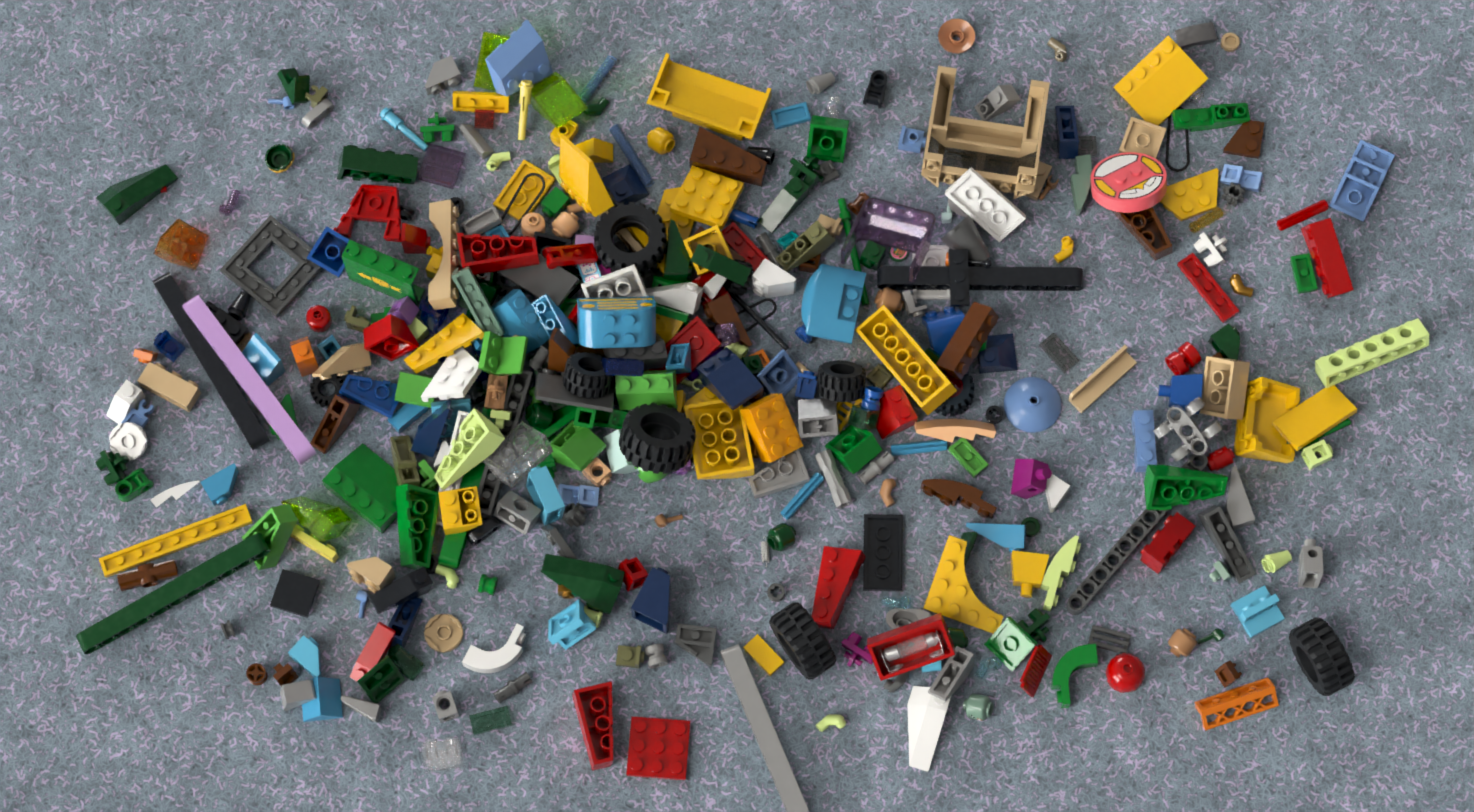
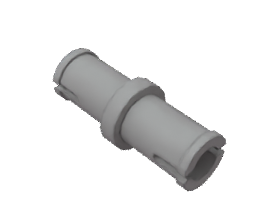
M886 451L885 454L875 462L872 461L870 466L857 476L866 485L867 482L877 474L880 475L882 470L895 460Z

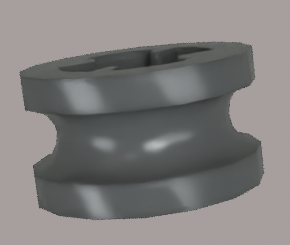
M773 583L768 587L767 596L771 601L779 602L784 598L785 589L781 584ZM775 588H778L779 592H782L781 594H778L777 597H773V593H770L771 591H774Z
M227 620L226 624L220 623L226 639H229L230 636H236L230 620Z

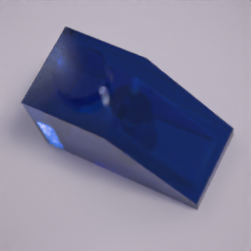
M427 296L420 303L421 319L432 334H437L448 316L449 308L434 310Z

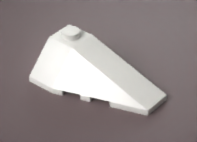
M913 686L907 704L909 766L928 772L951 696L946 701H943L928 693L930 687Z

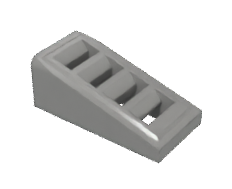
M345 695L341 696V701L344 705L371 721L378 722L381 712L379 704Z

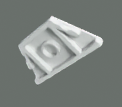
M463 347L453 351L454 354L446 358L421 395L422 401L429 402V398L439 397L440 400L465 397L482 371L478 369L479 362Z

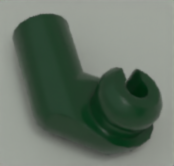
M602 97L598 104H584L582 112L587 116H599L610 102Z

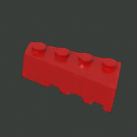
M824 546L812 610V618L819 628H835L844 608L843 605L846 598L851 592L853 582L857 578L861 564L866 558L862 550Z

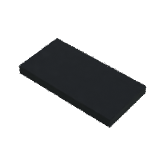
M864 514L863 553L866 558L863 562V591H902L903 515Z

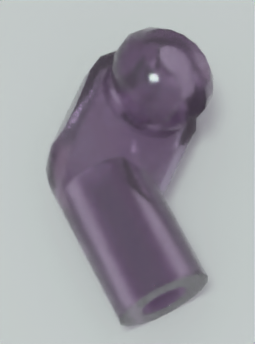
M238 190L231 191L227 205H220V214H225V216L231 215L240 197Z

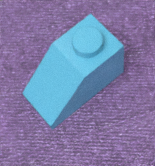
M303 635L288 654L314 678L322 677L321 655L317 647L319 644L312 637L308 639Z

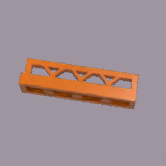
M1268 677L1194 702L1197 711L1201 715L1205 731L1279 706L1275 686ZM1271 694V702L1265 704L1261 702L1265 696ZM1247 702H1254L1250 709H1243ZM1232 707L1236 709L1233 715H1224L1227 709ZM1211 714L1218 715L1214 721L1207 723L1206 716Z

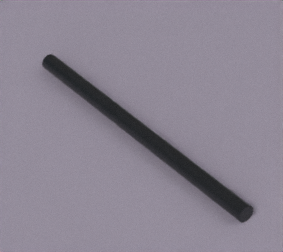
M728 292L785 351L789 348L738 295Z

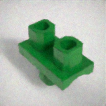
M435 112V118H428V124L435 123V126L420 127L425 143L435 142L434 132H442V142L453 140L455 125H440V123H447V118L439 117V112Z

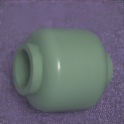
M972 693L968 699L965 698L963 710H966L968 718L984 721L992 715L993 702H991L988 696Z

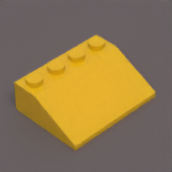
M1168 35L1113 88L1144 121L1159 126L1172 114L1173 110L1179 108L1209 78Z
M560 136L559 177L562 181L560 185L563 191L568 193L572 200L575 199L580 207L582 206L587 214L590 212L594 217H597L613 207L614 204L593 161L566 136Z
M720 399L684 405L686 418L691 420L696 430L692 454L697 480L734 479L754 475V464L747 426L740 411L743 405L732 410Z

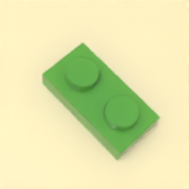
M961 437L948 449L973 478L989 465L965 438Z

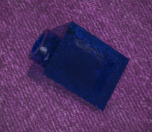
M167 330L159 333L153 343L156 350L171 362H174L186 349Z

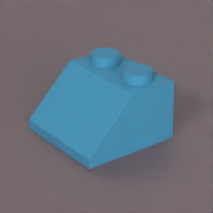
M255 333L242 354L263 382L269 386L286 370L281 359Z

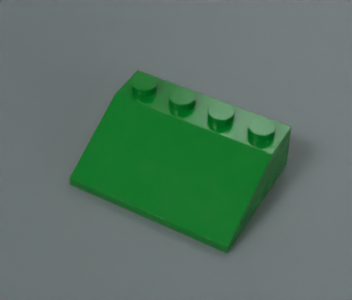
M363 443L335 465L322 480L324 486L382 534L397 518L395 486H398L395 469Z

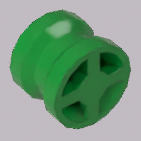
M482 574L478 592H487L489 595L494 596L498 577L493 576L491 578L487 574Z

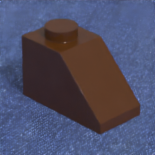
M554 328L549 339L548 369L564 372L566 361L570 355H575L576 347L558 328Z

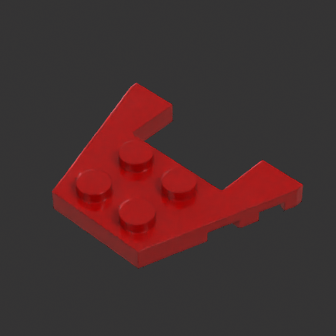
M362 184L352 199L349 210L346 214L342 215L340 218L341 222L337 228H334V231L346 238H350L355 220L387 223L383 238L386 241L401 242L402 229L398 188Z

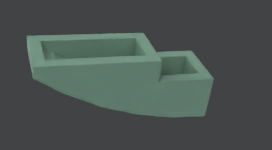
M1091 154L1076 156L1074 161L1076 174L1071 175L1070 186L1076 216L1081 214L1090 189L1092 172Z

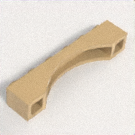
M451 199L429 203V220L440 233L443 242V256L440 267L435 277L428 284V301L434 310L456 307V299L459 298L458 289L451 277L454 269L459 266L457 250L459 249L457 233H459L457 223L459 210Z

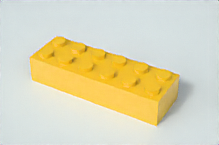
M884 305L855 329L927 415L932 413L957 391Z

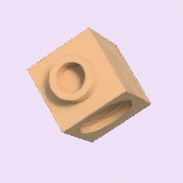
M598 457L582 471L596 487L606 486L612 476L611 470ZM601 470L603 474L597 477L593 475V472Z

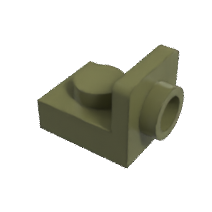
M352 305L351 309L347 310L344 321H346L347 328L363 333V329L370 326V321L362 316L356 317L357 309L356 306Z
M618 645L616 666L639 668L640 663H644L645 651H642L641 645H637V647Z

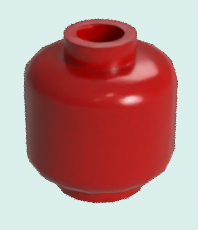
M315 305L307 311L306 321L311 330L320 333L330 328L332 317L326 307Z

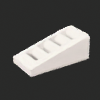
M716 274L702 287L704 293L712 300L718 294L727 278Z

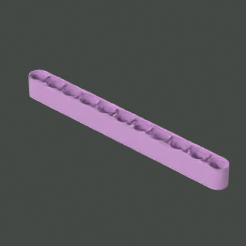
M196 295L184 303L182 307L297 462L301 465L313 457L316 451L200 296Z

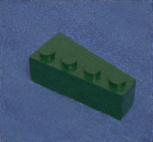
M347 145L343 147L339 157L337 179L343 180V177L346 175V177H352L353 181L369 178L371 182H381L384 179H388V183L414 184L417 176L418 157H414L412 154L400 155L395 154L393 151L381 152L374 148L361 149L355 145Z

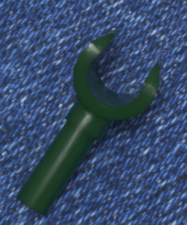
M1215 629L1208 636L1198 639V645L1212 638L1219 642L1225 637V634L1221 629Z

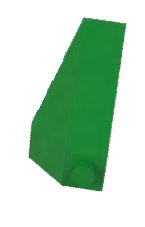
M1147 465L1144 479L1146 509L1169 510L1172 509V506L1179 504L1184 506L1194 500L1201 499L1203 501L1224 495L1228 477L1169 465Z

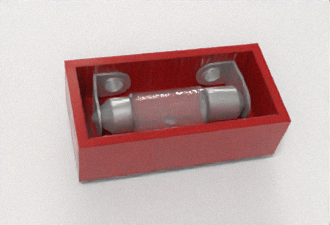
M942 613L867 638V647L881 681L955 655V646Z

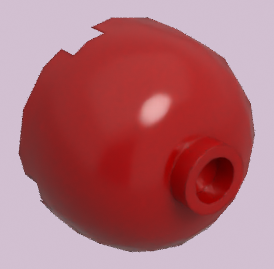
M1130 653L1116 655L1109 661L1106 667L1107 682L1114 690L1120 693L1137 690L1145 678V668L1142 661Z

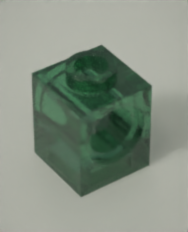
M853 405L848 424L862 430L875 429L880 410H869L861 405Z

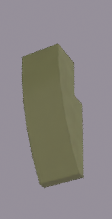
M409 435L390 437L398 486L411 484L420 487V478L416 468L417 460L414 451H411L412 444Z

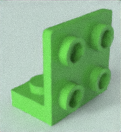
M491 331L484 332L478 369L493 375L522 374L528 337H500Z

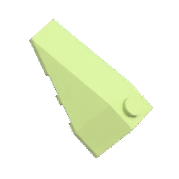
M475 408L459 427L461 429L460 434L456 440L453 439L451 443L453 447L449 455L444 456L434 476L443 490L494 453L505 439L499 428Z

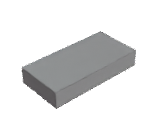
M492 206L462 222L461 225L467 235L482 234L503 221L496 208Z

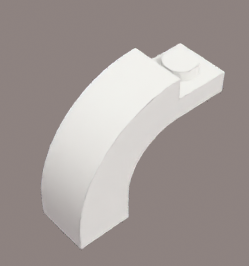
M516 624L507 643L499 650L484 651L470 645L462 661L463 666L479 673H495L510 667L523 652L522 647L518 646V643L522 644L526 637L524 627Z

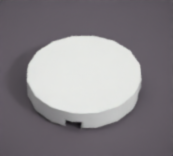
M126 422L118 424L112 430L109 437L110 449L113 454L119 452L121 457L128 456L129 461L138 459L147 448L148 439L146 432L136 423Z

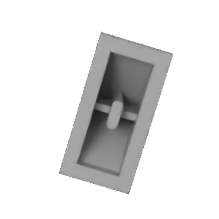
M313 680L284 684L280 690L284 711L317 699Z

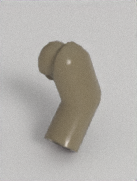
M1051 37L1047 45L1055 50V59L1058 62H1064L1067 58L1066 46Z

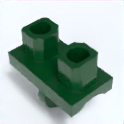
M815 155L810 158L805 156L803 161L806 164L792 158L790 163L793 166L788 173L792 177L796 175L800 178L805 173L806 177L803 182L810 189L817 182L822 183L825 178L813 170L816 169L818 171L821 167L818 165V157Z
M106 450L100 452L101 457L95 463L100 471L109 470L110 473L104 477L108 486H114L127 477L124 471L128 469L126 466L129 462L128 456L121 457L119 452L113 454L112 451L106 452Z
M1035 608L1028 614V617L1033 622L1031 626H1028L1023 619L1017 624L1030 636L1035 634L1032 637L1035 641L1040 640L1044 643L1047 640L1045 634L1049 629L1046 626L1042 630L1040 628L1049 622L1050 616L1047 613L1043 614Z

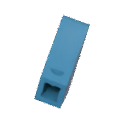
M547 294L531 303L549 338L553 329L558 328L575 347L579 345L575 326Z

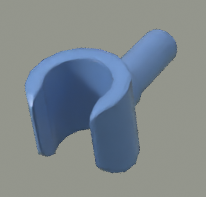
M288 96L283 99H268V103L283 104L286 110L294 109V104L291 103Z
M359 590L356 596V600L361 601L358 618H363L364 609L369 599V594L362 590Z

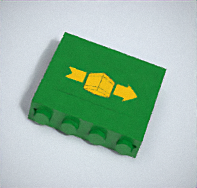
M349 240L341 257L350 280L398 300L408 296L418 307L425 293L424 288L413 284L419 268Z

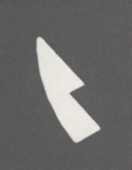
M199 481L183 483L169 488L152 498L151 502L155 507H158L170 496L177 500L199 483Z

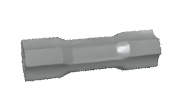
M825 450L815 455L819 468L823 472L831 491L836 508L841 509L852 504V499L842 481L831 450Z

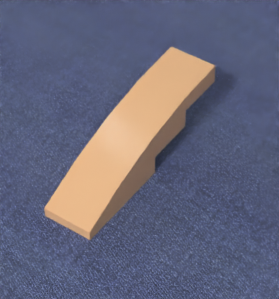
M933 419L915 422L914 424L916 433L952 443L955 436L974 440L975 434L994 438L996 434L994 424L976 420Z

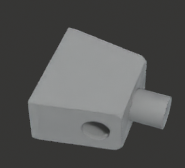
M1306 539L1299 554L1298 587L1318 588L1323 576L1322 547L1316 546V540Z

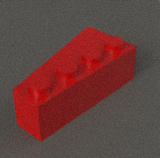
M1331 218L1311 223L1301 228L1315 264L1317 275L1322 282L1321 287L1324 295L1331 298L1353 291L1354 289Z
M457 233L462 269L469 266L474 275L539 264L535 237H500V235L481 236V234L464 235L463 233Z
M612 681L576 689L572 695L592 771L610 767L613 763Z

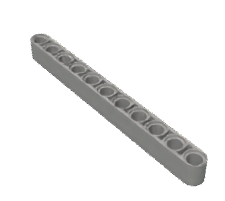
M739 644L721 650L722 660L786 812H809Z

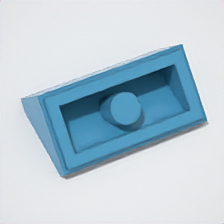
M406 403L387 421L400 434L429 409L428 407Z

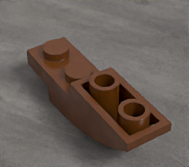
M926 479L921 483V489H923L926 495L938 497L940 502L946 506H955L957 501H960L963 507L975 509L978 511L977 514L983 518L989 517L992 519L996 513L997 507L982 500L984 492L973 486L945 479Z

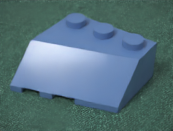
M525 20L517 31L509 35L510 38L504 44H500L485 59L496 93L506 97L520 90L519 84L521 80H530L533 84L553 74L543 40L528 20Z

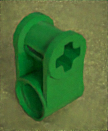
M139 468L119 481L115 486V491L122 502H129L151 489L154 483L147 478L144 468ZM124 488L130 489L127 494H121L120 492Z

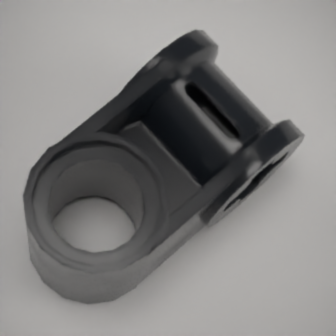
M877 70L872 73L863 104L866 105L868 103L876 105L880 109L882 108L887 87V75L884 71ZM882 79L884 82L877 84L874 80Z

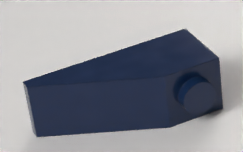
M1074 105L1055 106L1059 159H1075L1078 156L1079 138Z
M414 598L398 605L388 627L396 631L388 652L401 655L423 599Z

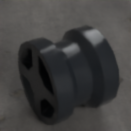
M477 381L473 383L467 395H470L472 404H478L486 399L487 391L483 389L482 382Z

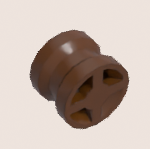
M254 663L247 668L246 676L250 683L258 686L266 682L268 675L264 666Z

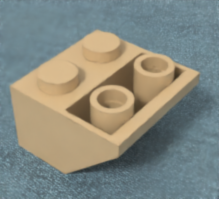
M378 557L352 561L347 564L349 574L352 576L351 579L358 584L364 583L367 585V589L373 594L391 584L396 577L393 567Z

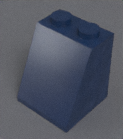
M652 567L631 607L632 618L665 634L669 631L671 589L670 575H668L666 570Z

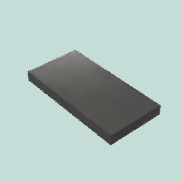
M539 253V264L496 271L538 299L547 294L559 308L579 282V278L560 266L548 269L547 259Z

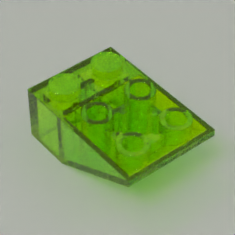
M557 72L552 73L535 84L531 90V105L533 109L556 128L565 125L567 121L581 115L583 111L588 109L568 82Z
M302 496L282 500L281 502L283 505L289 504L300 525L308 528L312 532V536L321 542L340 537L352 521L339 507Z

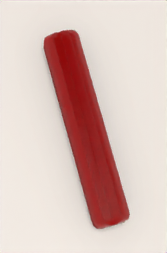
M1321 200L1278 220L1276 225L1280 231L1285 230L1328 210L1329 205L1326 200Z

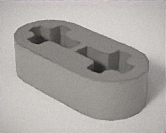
M324 99L303 117L302 123L308 129L313 128L332 112L334 105L328 99Z

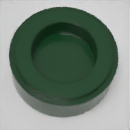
M1027 517L1022 521L1021 525H1026V537H1034L1039 533L1040 523L1036 518Z

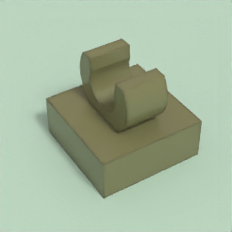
M312 85L311 90L315 94L310 95L307 92L305 94V97L311 101V107L314 108L328 97V89L323 86L318 89L317 86Z

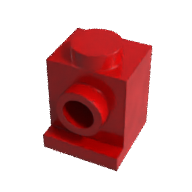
M637 557L630 560L625 559L619 564L618 569L625 572L623 582L627 586V592L643 586L648 573Z

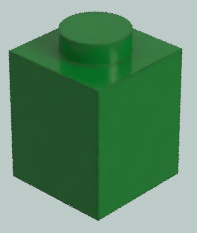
M555 186L541 202L543 214L548 218L553 217L555 219L561 212L567 209L566 206L571 204L570 197Z

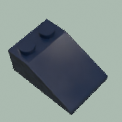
M727 347L696 367L702 384L732 410H735L764 390L761 383L740 358Z

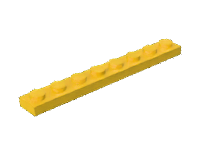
M244 504L98 559L104 576L107 578L252 524L253 521L247 505Z

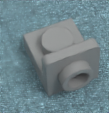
M910 290L901 293L908 316L918 317L924 314V311L928 308L927 304L916 307L917 300L914 293L911 294Z

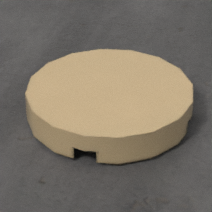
M450 614L435 615L425 626V640L429 647L437 652H451L462 642V625L457 618Z

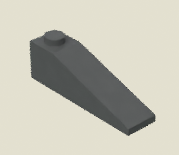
M1213 505L1198 513L1197 515L1205 531L1237 582L1240 584L1254 576L1256 573L1221 507Z

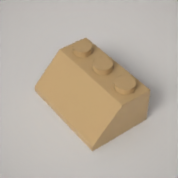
M1206 356L1202 385V401L1205 403V406L1201 408L1199 413L1225 419H1243L1250 362Z

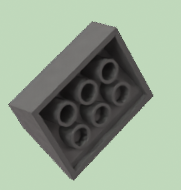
M542 368V371L537 372L534 389L536 400L613 412V383H611L609 393L604 397L586 399L573 395L565 389L566 387L563 386L562 381L564 372L555 374L554 370Z

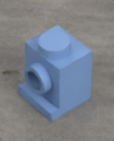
M902 125L898 149L920 153L921 147L925 148L927 137H924V131L906 128V126Z

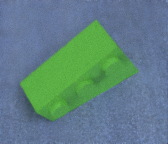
M289 504L271 507L241 537L242 540H245L254 534L262 533L270 552L255 561L258 570L275 567L298 521Z

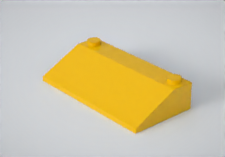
M666 53L646 103L752 140L772 95L771 88H767L766 93L675 63L670 60V54Z

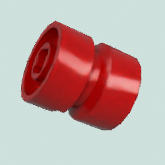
M1185 342L1178 347L1177 352L1173 351L1165 357L1167 366L1175 375L1186 374L1189 371V367H1195L1202 360L1199 352L1189 342Z

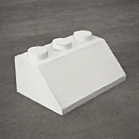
M635 264L581 284L586 298L648 296L646 287Z

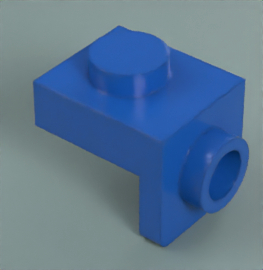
M804 370L803 373H798L799 379L795 397L815 399L818 377L814 376V372Z

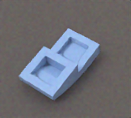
M1224 164L1220 182L1226 185H1230L1231 182L1234 185L1241 184V189L1259 192L1263 174L1262 172L1244 170L1243 166Z
M558 485V492L564 505L570 503L576 505L579 503L583 507L598 506L599 487Z

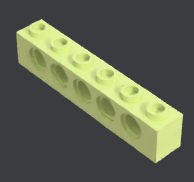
M1419 318L1407 321L1403 325L1390 328L1386 332L1373 335L1369 339L1356 342L1352 346L1320 357L1318 360H1315V372L1325 388H1328L1429 346V333Z

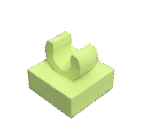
M492 409L490 418H496L495 425L503 429L505 420H511L512 411Z

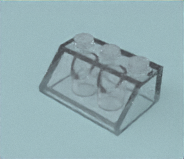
M523 421L504 436V441L494 453L482 461L499 481L510 488L519 483L531 472L532 468L538 466L553 452L547 436Z

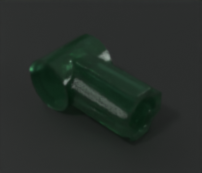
M399 644L392 646L388 651L389 658L400 668V672L411 681H414L426 666Z

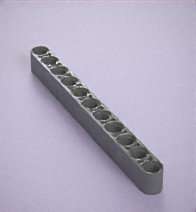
M1193 454L1181 468L1204 471L1208 463L1207 456L1205 454ZM1199 460L1203 465L1196 466L1193 461ZM1145 509L1069 597L1066 608L1070 614L1079 615L1083 612L1170 509ZM1151 516L1154 522L1149 523L1144 517ZM1139 530L1142 536L1136 537L1132 531ZM1126 544L1129 546L1130 550L1123 551L1120 548V545ZM1114 558L1118 564L1111 565L1108 559ZM1099 572L1103 573L1105 575V579L1100 580L1096 577L1095 574ZM1090 587L1093 590V593L1087 594L1084 592L1083 588ZM1077 601L1081 607L1074 608L1071 606V602Z

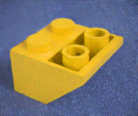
M477 486L438 492L445 535L463 533L482 525Z

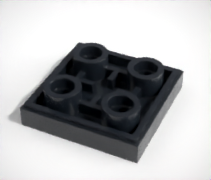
M282 569L270 607L308 618L320 580Z

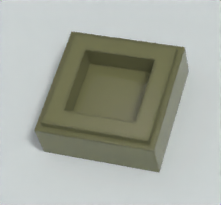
M878 364L866 379L875 387L883 389L893 378V375Z

